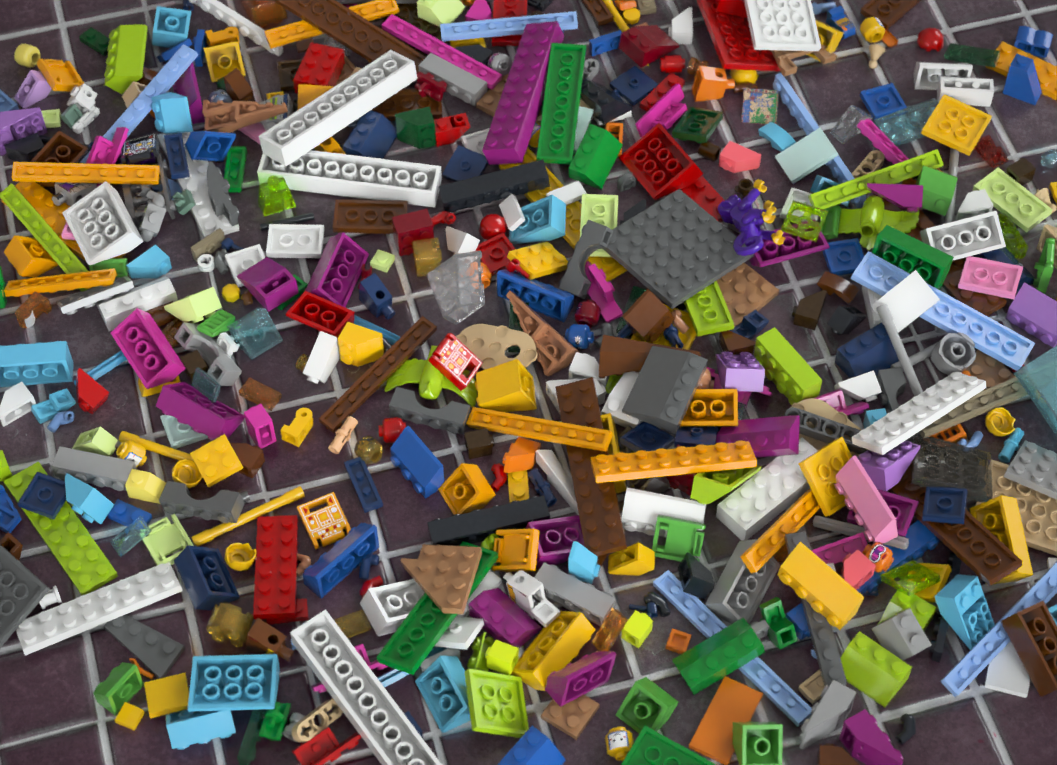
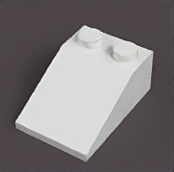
M640 372L624 373L606 400L601 412L603 415L611 413L615 424L623 427L629 425L635 428L643 422L622 413L625 402Z
M414 579L368 589L360 605L377 636L396 632L425 592Z

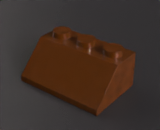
M58 131L30 162L77 163L88 151V148L63 132ZM56 182L36 183L42 187L55 186Z

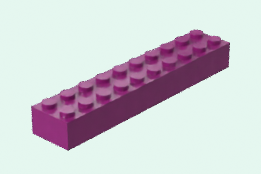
M558 21L531 23L525 26L482 149L489 165L522 163L545 96L551 43H562L564 39V34Z

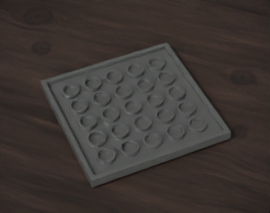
M680 189L614 228L607 248H602L671 309L754 257V254L747 256L736 254L733 244L737 236Z

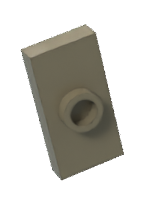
M219 228L191 247L193 259L197 262L199 256L211 254L221 247V242L225 239L224 231Z

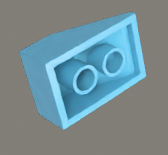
M550 195L521 207L525 221L513 232L509 230V241L512 244L552 241L564 236L566 203L554 195Z

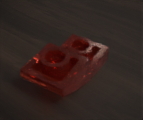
M990 135L979 139L975 149L989 166L994 168L1009 161L1001 146L997 147Z

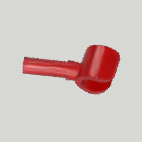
M513 259L505 265L509 272L516 270L528 279L530 277L519 266L520 261L518 259Z

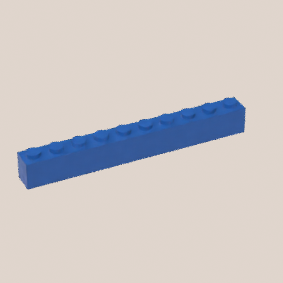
M919 520L909 526L905 536L909 539L908 548L903 550L884 545L892 550L893 563L886 572L881 571L878 573L874 571V575L859 587L857 591L863 597L866 591L872 593L883 581L886 583L891 580L897 571L902 572L911 561L919 560L928 549L933 550L941 540ZM800 603L786 613V618L794 624L796 635L802 640L805 637H811L803 605Z

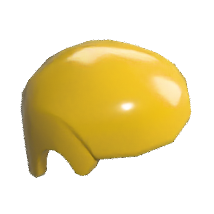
M731 69L730 71L731 78H734L737 84L745 82L754 84L758 78L756 70Z
M996 407L987 413L985 425L994 436L1004 437L1015 430L1013 427L1015 418L1005 408Z
M180 460L172 469L174 482L184 483L188 489L195 487L203 478L193 460Z
M249 543L230 544L225 550V562L234 570H248L254 564L256 549H252Z

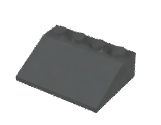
M652 346L625 402L622 413L676 434L704 375L708 359L691 352Z

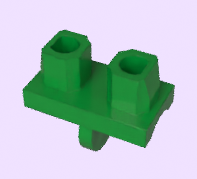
M276 701L274 709H267L259 732L260 737L274 741L281 740L291 710V704Z

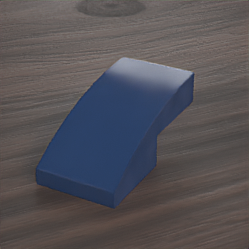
M754 310L743 317L742 323L729 331L751 340L769 323V320L757 310Z

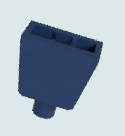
M374 273L360 282L359 300L376 318L384 315L387 320L391 319L396 313L392 309V295L377 274Z

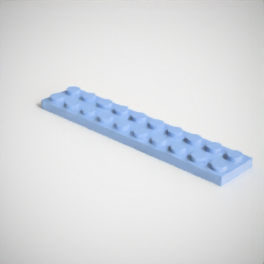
M868 251L852 274L851 279L884 296L910 274ZM928 284L940 301L919 316L920 318L948 333L960 332L966 334L973 340L976 349L1019 372L1035 344L1033 341Z

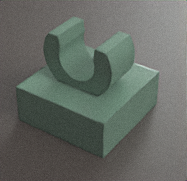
M71 104L60 116L63 122L70 129H73L72 126L78 122L83 114L76 104Z
M187 189L182 193L176 192L172 196L179 214L185 215L196 205L191 191Z

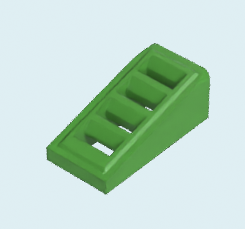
M219 310L198 325L197 330L210 337L217 336L220 333L233 329L235 316L224 310Z

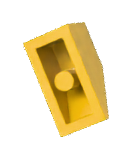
M639 542L627 547L628 549L609 555V574L640 576L654 570L655 551Z

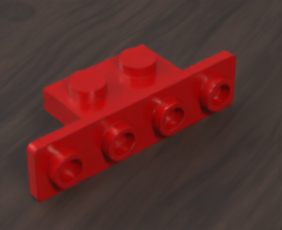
M326 727L312 739L305 741L292 750V753L300 765H323L329 760L333 762L341 757L342 754L340 752L346 748L348 750L354 748L359 744L358 740L362 737L359 733H354L339 744L330 728Z

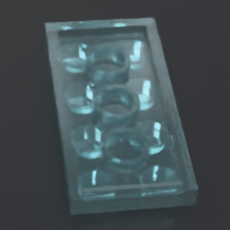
M936 98L877 118L874 120V124L896 146L903 145L925 136L921 134L922 129L939 102Z

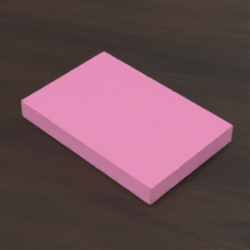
M968 256L966 257L958 288L1015 299L1023 266Z

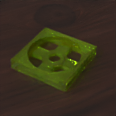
M793 200L781 230L816 242L827 218L828 211ZM801 210L804 211V215L799 217L793 215V212ZM812 214L820 217V223L811 220ZM802 220H807L808 223H807V224H803V223H801V221H802ZM790 222L796 223L798 229H795ZM808 228H813V229H815V230H812V231H807V232L805 231V230L808 229Z
M912 560L881 574V581L910 596L940 582V575ZM913 570V571H915V572H917V573H915V574H908L907 572H910V571ZM899 577L902 580L897 582L894 578ZM924 577L927 578V579L924 580V581H920V579H922V578H924Z

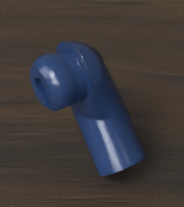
M369 553L361 560L360 579H369L370 567L379 564V555Z

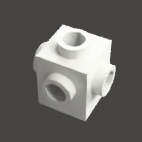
M85 84L79 87L76 86L70 92L71 97L67 105L76 104L83 114L95 105L96 101L94 100L98 94Z

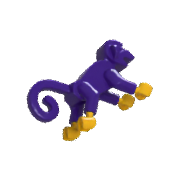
M760 179L754 182V188L745 198L741 200L736 194L732 195L727 200L722 201L717 209L725 223L734 224L736 229L741 232L733 244L736 254L741 256L751 255L761 250L764 246L763 240H772L777 245H782L785 237H782V230H777L775 233L774 231L761 230L760 228L764 222L773 223L776 216L772 214L777 211L776 207L772 206L774 202L771 201L764 203L763 210L753 209L752 203L760 195V192H766L767 186L762 185L764 181Z

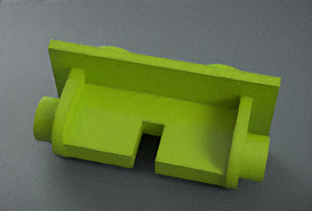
M486 632L476 637L473 641V656L470 657L467 667L470 669L489 671L487 659L484 656L488 647H492L494 644V639L491 637L485 638Z

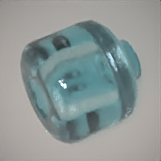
M1051 149L1044 152L1041 164L1048 169L1056 167L1057 151Z

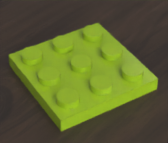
M470 668L464 673L472 731L521 738L529 730L522 678Z

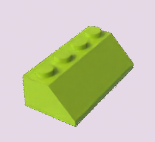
M120 25L110 32L104 85L122 94L133 81L137 82L142 78L148 26Z
M757 465V467L698 473L694 476L690 498L697 500L700 504H710L759 472L762 466Z

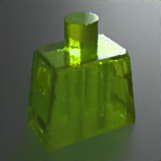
M270 176L268 182L259 185L258 204L264 217L296 207L283 177Z

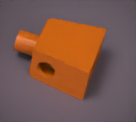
M699 66L691 88L695 102L721 99L725 89H734L735 80L734 78H727L724 69Z

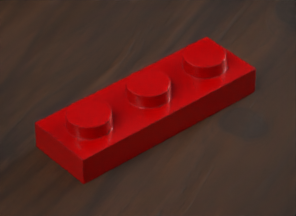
M670 73L640 102V108L648 112L676 83L680 84L682 88L685 85V80Z

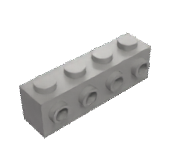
M432 53L419 64V72L423 74L431 73L437 82L443 80L447 83L446 92L473 106H476V103L487 92L486 81Z
M61 446L51 465L55 476L65 480V475L68 473L84 483H91L98 487H110L117 491H127L125 484L131 469L137 470L134 461Z
M544 562L534 577L543 583L547 599L572 612H582L587 620L601 627H604L615 610L616 599L611 594L601 592L592 584L584 583L578 580L576 576L562 572L555 565H549Z

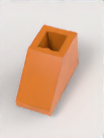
M518 437L515 443H511L509 452L504 454L502 461L505 464L504 472L511 473L532 469L536 464V450H540L541 443Z

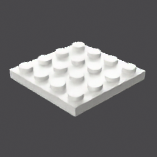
M744 0L754 50H820L821 45L811 0Z

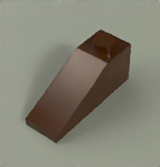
M230 443L243 466V469L238 472L253 479L265 462L263 450L256 445L252 446L247 443Z

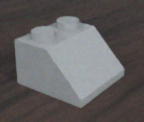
M910 608L871 628L880 645L902 661L931 646Z

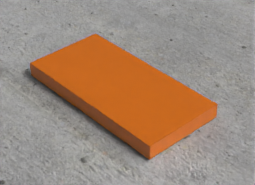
M725 676L689 744V748L719 763L728 765L735 752L733 747V722H750L763 697V693Z

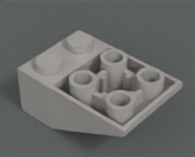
M835 680L832 681L830 686L826 685L821 693L822 698L819 703L816 702L811 710L812 715L810 719H806L802 725V732L799 736L801 740L800 749L803 750L842 727L852 709L856 691Z

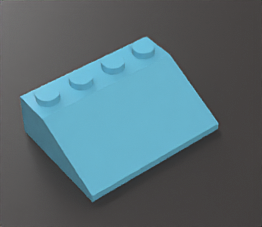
M278 654L193 656L188 711L274 709L280 675Z

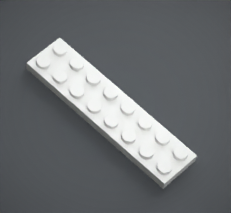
M183 132L182 137L190 177L176 180L182 192L187 189L192 193L196 205L190 210L203 238L219 228L224 231V235L239 231V225L231 226L224 214L216 216L208 196V161L191 159L185 147L191 132ZM159 134V144L168 161L164 135L170 134Z
M953 372L905 404L900 405L883 418L875 421L872 425L861 430L852 437V444L883 455L986 388V381L962 374L961 372Z
M170 562L159 564L29 617L19 625L16 633L24 654L28 655L182 591V588Z

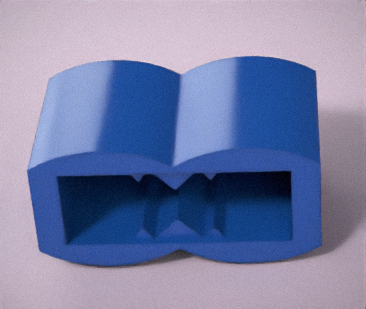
M1019 26L1014 47L1033 56L1046 58L1053 34L1043 30L1036 31L1027 26Z

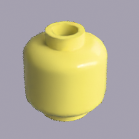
M21 44L16 48L14 57L19 65L32 68L37 65V61L41 56L37 47Z

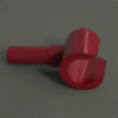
M365 264L361 266V281L372 275V266L368 270H365Z

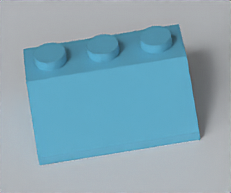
M439 656L415 680L442 733L471 721L465 670L457 656Z
M187 709L166 715V726L172 749H185L190 744H204L213 738H227L236 733L231 710L188 711Z

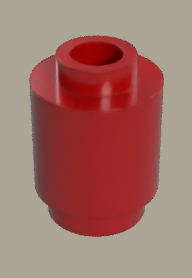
M681 55L660 58L661 72L680 73L682 69H685V58H681Z

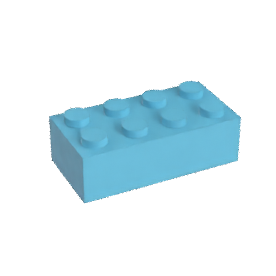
M55 341L9 346L0 345V387H10L20 382H23L24 385L73 382V360L67 342Z

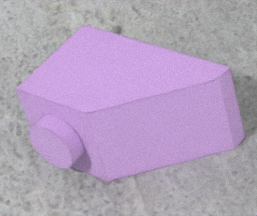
M30 70L14 98L22 108L26 109L46 98L52 88L41 72Z

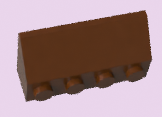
M1041 601L1001 620L1040 697L1057 690V625L1044 601Z

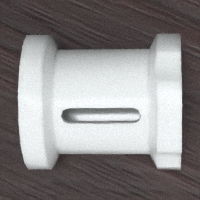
M53 586L39 602L42 610L48 605L62 602L57 587Z

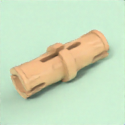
M348 416L342 427L336 431V436L328 447L332 453L339 454L343 445L351 438L350 435L358 424L355 418Z

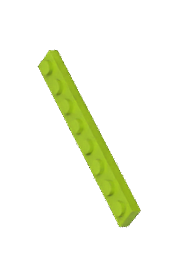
M938 149L813 193L808 198L814 213L871 193L867 190V183L896 184L918 176L923 165L938 169L943 167L944 164Z
M12 183L0 193V198L66 274L89 271ZM79 288L82 292L88 290L85 288Z

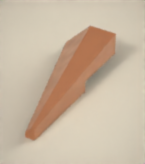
M203 100L205 131L230 133L288 112L285 103L273 105L271 102L258 104V102L252 101L224 103L222 100L217 102Z
M509 291L506 296L513 306L514 313L517 314L520 320L519 323L523 331L534 340L538 354L537 360L541 363L544 374L550 376L568 367L573 361L576 352L579 353V351L514 292Z

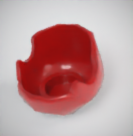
M926 28L918 34L917 44L927 52L931 50L939 52L944 47V37L939 29Z
M488 214L480 222L479 233L486 240L501 233L505 234L507 230L504 217L498 214Z

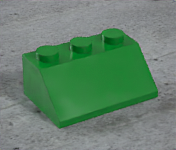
M589 124L569 166V178L602 190L623 144L606 129Z

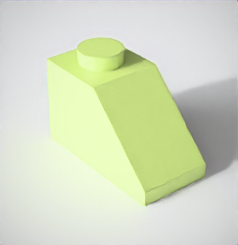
M97 427L80 433L72 449L111 456L116 449L115 445L118 440L102 427Z

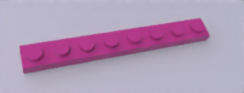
M393 14L382 24L384 31L428 55L432 53L486 81L487 88L491 90L502 80V74Z

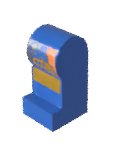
M842 6L828 10L826 23L828 26L843 32L842 40L856 34V28L844 14Z

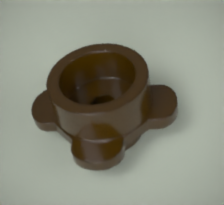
M741 179L738 186H735V192H740L746 197L754 188V184L749 179Z

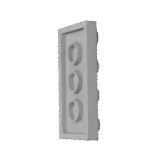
M128 276L116 279L113 285L107 287L97 286L56 301L62 314L71 315L76 313L78 308H90L97 301L102 300V302L113 299V295L119 293L120 295L131 292L130 289L134 288V285Z

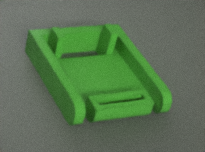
M1047 238L1045 240L1039 261L1034 266L1037 269V279H1034L1033 285L1043 294L1046 293L1053 272L1054 238Z
M658 515L652 550L655 551V557L680 562L686 553L700 557L705 532L697 529L705 530L706 524ZM660 529L668 530L665 546L658 545Z

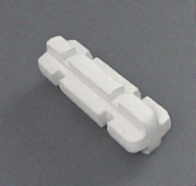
M92 106L72 126L73 131L80 134L84 130L83 128H86L100 114L99 108Z

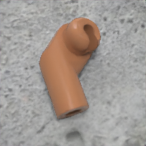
M675 309L671 312L675 318L672 323L684 334L690 327L681 319L682 313Z

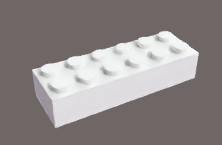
M803 437L800 438L798 455H785L775 458L717 505L716 517L741 541L748 540L810 488L798 463L817 452V450Z

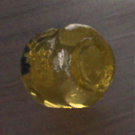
M364 436L357 441L354 452L366 464H374L382 458L383 446L374 437Z

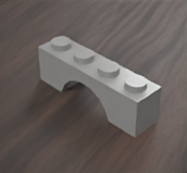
M183 322L174 338L184 349L191 352L198 350L202 358L209 365V370L206 374L217 386H233L242 372L241 369L210 336L197 330V326L200 325L199 323Z

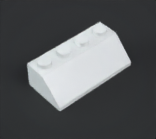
M997 211L920 231L922 242L953 256V260L1006 247Z
M165 276L130 289L131 292L120 295L119 293L114 295L111 300L102 302V300L98 301L96 305L108 331H112L136 308L148 311L166 303L175 302L178 298L170 279Z
M627 487L622 512L623 528L627 531H638L653 536L658 515L704 523L706 504ZM660 529L659 536L667 538L668 530Z

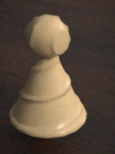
M872 44L868 48L872 59L868 66L871 69L877 67V60L885 52V48L879 44Z
M1048 188L1036 190L1037 193L1034 196L1052 209V213L1057 210V206L1054 203L1051 204Z

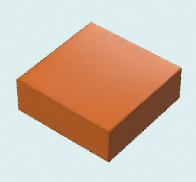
M614 0L615 6L620 11L637 7L635 0Z
M672 628L665 649L683 654L688 649L692 635Z

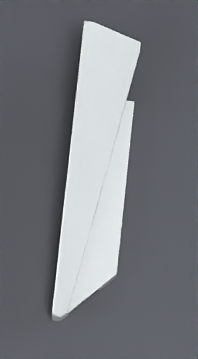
M536 450V463L547 474V480L579 515L572 475L564 466H561L552 450Z

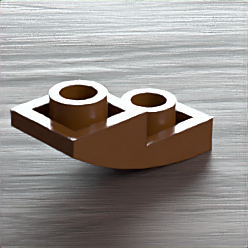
M826 271L816 283L821 289L827 291V294L830 296L836 293L848 304L860 290L844 278Z

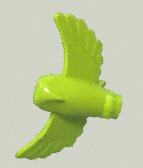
M869 196L860 209L841 208L838 234L861 233L860 245L867 250H871L874 247L877 234L886 225L903 233H909L911 229L916 228V224L919 221V210L917 213L885 210L881 197Z
M431 346L427 360H418L416 358L407 360L386 381L385 392L407 383L419 384L420 397L430 400L437 399L442 388L456 392L471 407H475L476 397H478V391L476 390L473 378L467 387L460 391L429 362V358L437 346ZM464 370L462 374L466 377L470 371Z

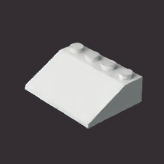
M107 181L62 212L88 265L128 253L144 242L118 191Z

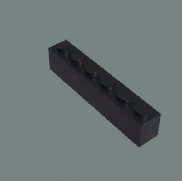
M543 159L439 186L444 210L446 212H456L465 208H473L477 205L506 199L511 194L516 196L535 190H543L550 187V182Z
M533 496L526 500L512 501L505 505H494L487 509L473 510L466 514H455L444 519H434L431 522H427L428 534L431 545L460 546L463 541L473 544L484 541L491 534H496V530L525 529L528 522L550 519V513L545 497Z

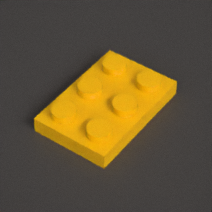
M547 241L509 251L507 255L510 261L513 259L520 261L519 266L530 275V280L567 270L568 260Z

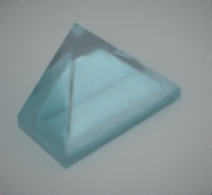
M196 368L191 385L209 400L216 402L221 392V384L202 369Z
M139 516L114 537L110 543L117 554L122 557L151 532V529L145 520Z

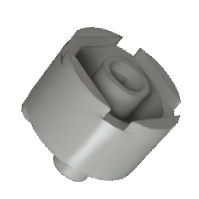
M948 333L934 346L931 361L939 371L948 376L953 372H962L976 358L975 344L964 333Z

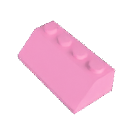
M856 455L851 457L835 475L837 482L835 488L840 495L843 494L846 498L844 501L849 510L853 509L856 514L854 518L859 526L863 525L866 530L864 534L869 542L873 541V543L880 542L884 544L898 537L896 518Z

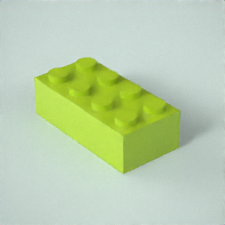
M775 327L756 338L754 357L765 369L766 377L774 382L778 391L788 398L791 405L819 396L822 379Z

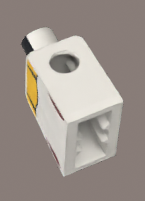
M519 570L515 575L510 572L506 573L502 582L507 585L510 599L534 619L531 615V610L546 598L543 583L523 570Z

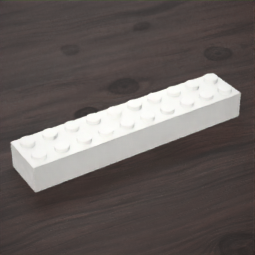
M392 50L388 51L259 135L263 154L285 166L291 164L415 81L417 73L414 61Z
M313 150L308 151L287 166L263 154L257 171L260 186L378 201H408L410 205L434 208L437 203L439 186H441L442 182L441 166Z
M326 610L290 632L293 645L382 765H442Z

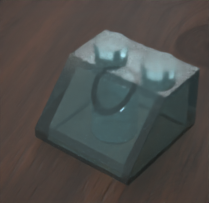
M258 307L227 326L235 342L240 344L239 347L251 360L283 341L266 308Z

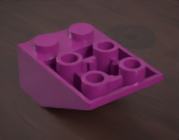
M268 257L237 275L240 282L268 312L299 293L297 282L293 275L285 267Z
M866 709L844 721L839 740L852 757L866 765L903 764V757L900 751L894 749L888 735L880 730L877 720Z

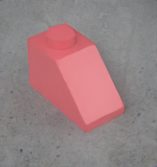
M729 141L720 154L719 167L733 173L758 169L760 167L761 154Z
M856 550L853 554L849 553L842 561L841 577L855 590L874 575L876 565L859 550Z

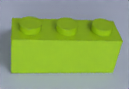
M860 631L849 643L840 658L847 682L884 708L907 681L912 669L910 665Z

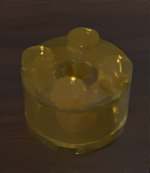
M438 237L412 241L417 277L443 274L442 263H439L442 260L441 250H437L439 248Z
M220 603L219 607L215 604L206 629L207 632L212 634L211 638L217 642L228 640L231 641L232 645L242 647L243 643L246 642L247 634L253 623V615L249 612L245 615L241 613L242 608L231 604Z

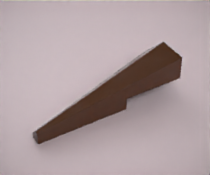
M603 335L599 358V378L604 379L605 376L615 374L620 376L623 373L632 371L640 372L652 346L691 352L700 356V352Z

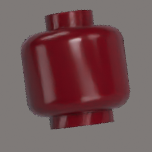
M593 300L580 302L575 313L576 322L588 325L590 328L596 326L601 314V308Z

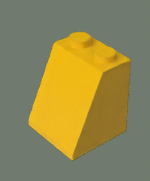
M518 359L476 373L475 387L478 391L476 401L480 408L500 412L537 409L533 376Z

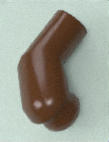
M751 82L735 84L733 92H758V87Z
M248 289L241 296L245 306L253 303V295Z

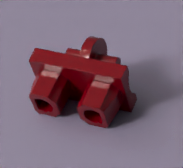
M418 72L415 88L419 90L418 95L421 97L428 95L438 102L441 101L443 93L447 89V83L443 80L435 81L434 76L429 72L427 74Z

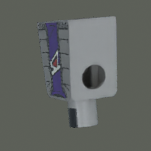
M56 182V195L52 197V201L57 206L65 202L71 207L96 189L97 183Z

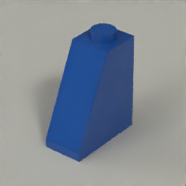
M1016 53L1009 67L1003 94L1036 105L1042 90L1034 61L1031 58Z

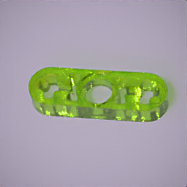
M1003 213L997 214L1006 248L1017 259L1024 258L1028 251L1027 243L1008 215ZM1011 233L1015 238H1008L1005 234Z

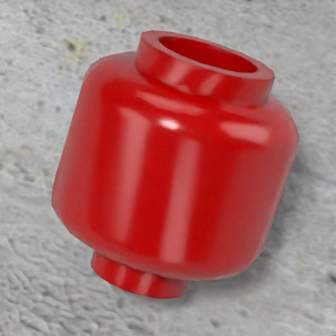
M385 418L382 425H379V437H383L385 443H394L405 429L406 422H403L401 418Z

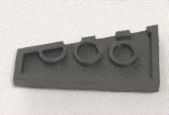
M127 615L108 621L104 625L105 630L122 646H125L135 658L137 657L158 679L166 677L185 650L183 644Z

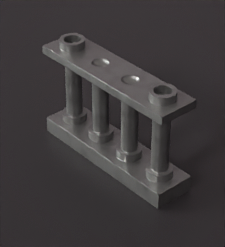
M159 153L157 157L158 164L154 165H159L161 177H159V185L162 184L163 191L156 193L165 198L166 211L169 212L171 219H175L174 211H177L174 200L171 199L166 170H169L166 159L163 160ZM122 184L126 209L137 229L144 210L139 211L137 207H139V204L146 203L148 198L136 197L134 193L141 190L139 185L146 187L156 185Z

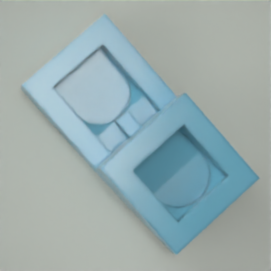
M773 122L758 129L759 136L771 141V146L781 152L796 143L783 128Z
M66 388L49 394V400L32 405L31 411L38 422L42 424L53 419L57 413L70 409L76 404V401Z

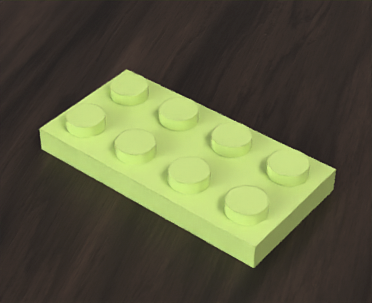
M1000 168L995 169L973 187V191L985 189L993 203V207L1026 233L1052 213V209Z
M582 194L580 237L582 235V228L588 220L607 226L611 230L617 227L618 195ZM598 249L590 255L593 257H612L603 249Z

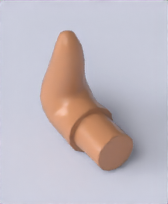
M297 554V560L301 562L297 567V576L300 577L305 569L311 565V558L307 555Z

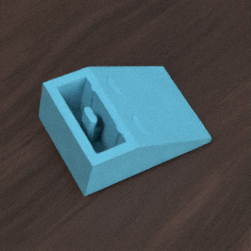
M957 574L934 596L940 614L969 650L995 625L978 576Z

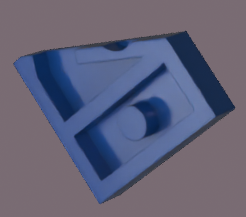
M0 484V530L11 533L22 519L4 487Z

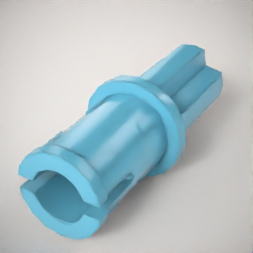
M1015 428L1009 438L1004 441V447L998 455L1000 461L1009 463L1014 452L1019 449L1018 444L1024 435V431L1021 428Z

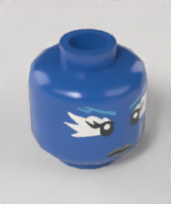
M572 324L570 328L566 329L565 339L576 349H587L590 343L594 341V332H591L588 325Z

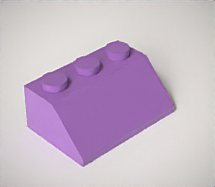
M1024 283L1010 305L1006 319L1054 348L1057 345V301Z

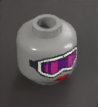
M495 53L489 58V68L502 74V76L510 72L512 60L508 55Z

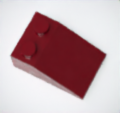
M657 25L633 26L621 33L619 49L641 68L679 48V44Z

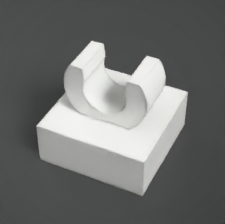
M226 332L220 333L216 342L230 358L233 352L238 351L240 346Z
M544 598L531 610V615L542 626L547 627L560 615V611Z

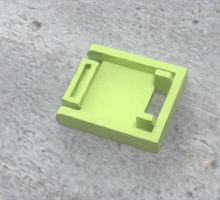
M175 513L171 515L173 524L165 517L145 527L149 535L147 537L142 530L138 531L156 565L168 562L173 565L175 564L174 560L182 551L168 558H165L166 556L180 549L184 550L187 545L194 546Z

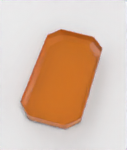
M885 29L881 40L888 47L897 45L898 40Z

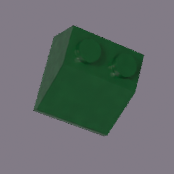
M430 107L395 114L396 134L399 141L418 149L436 145L435 121Z

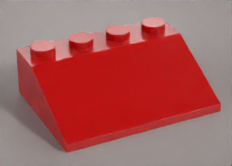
M660 123L654 126L619 157L654 200L669 195L678 189L681 190L690 186L703 175L699 167Z

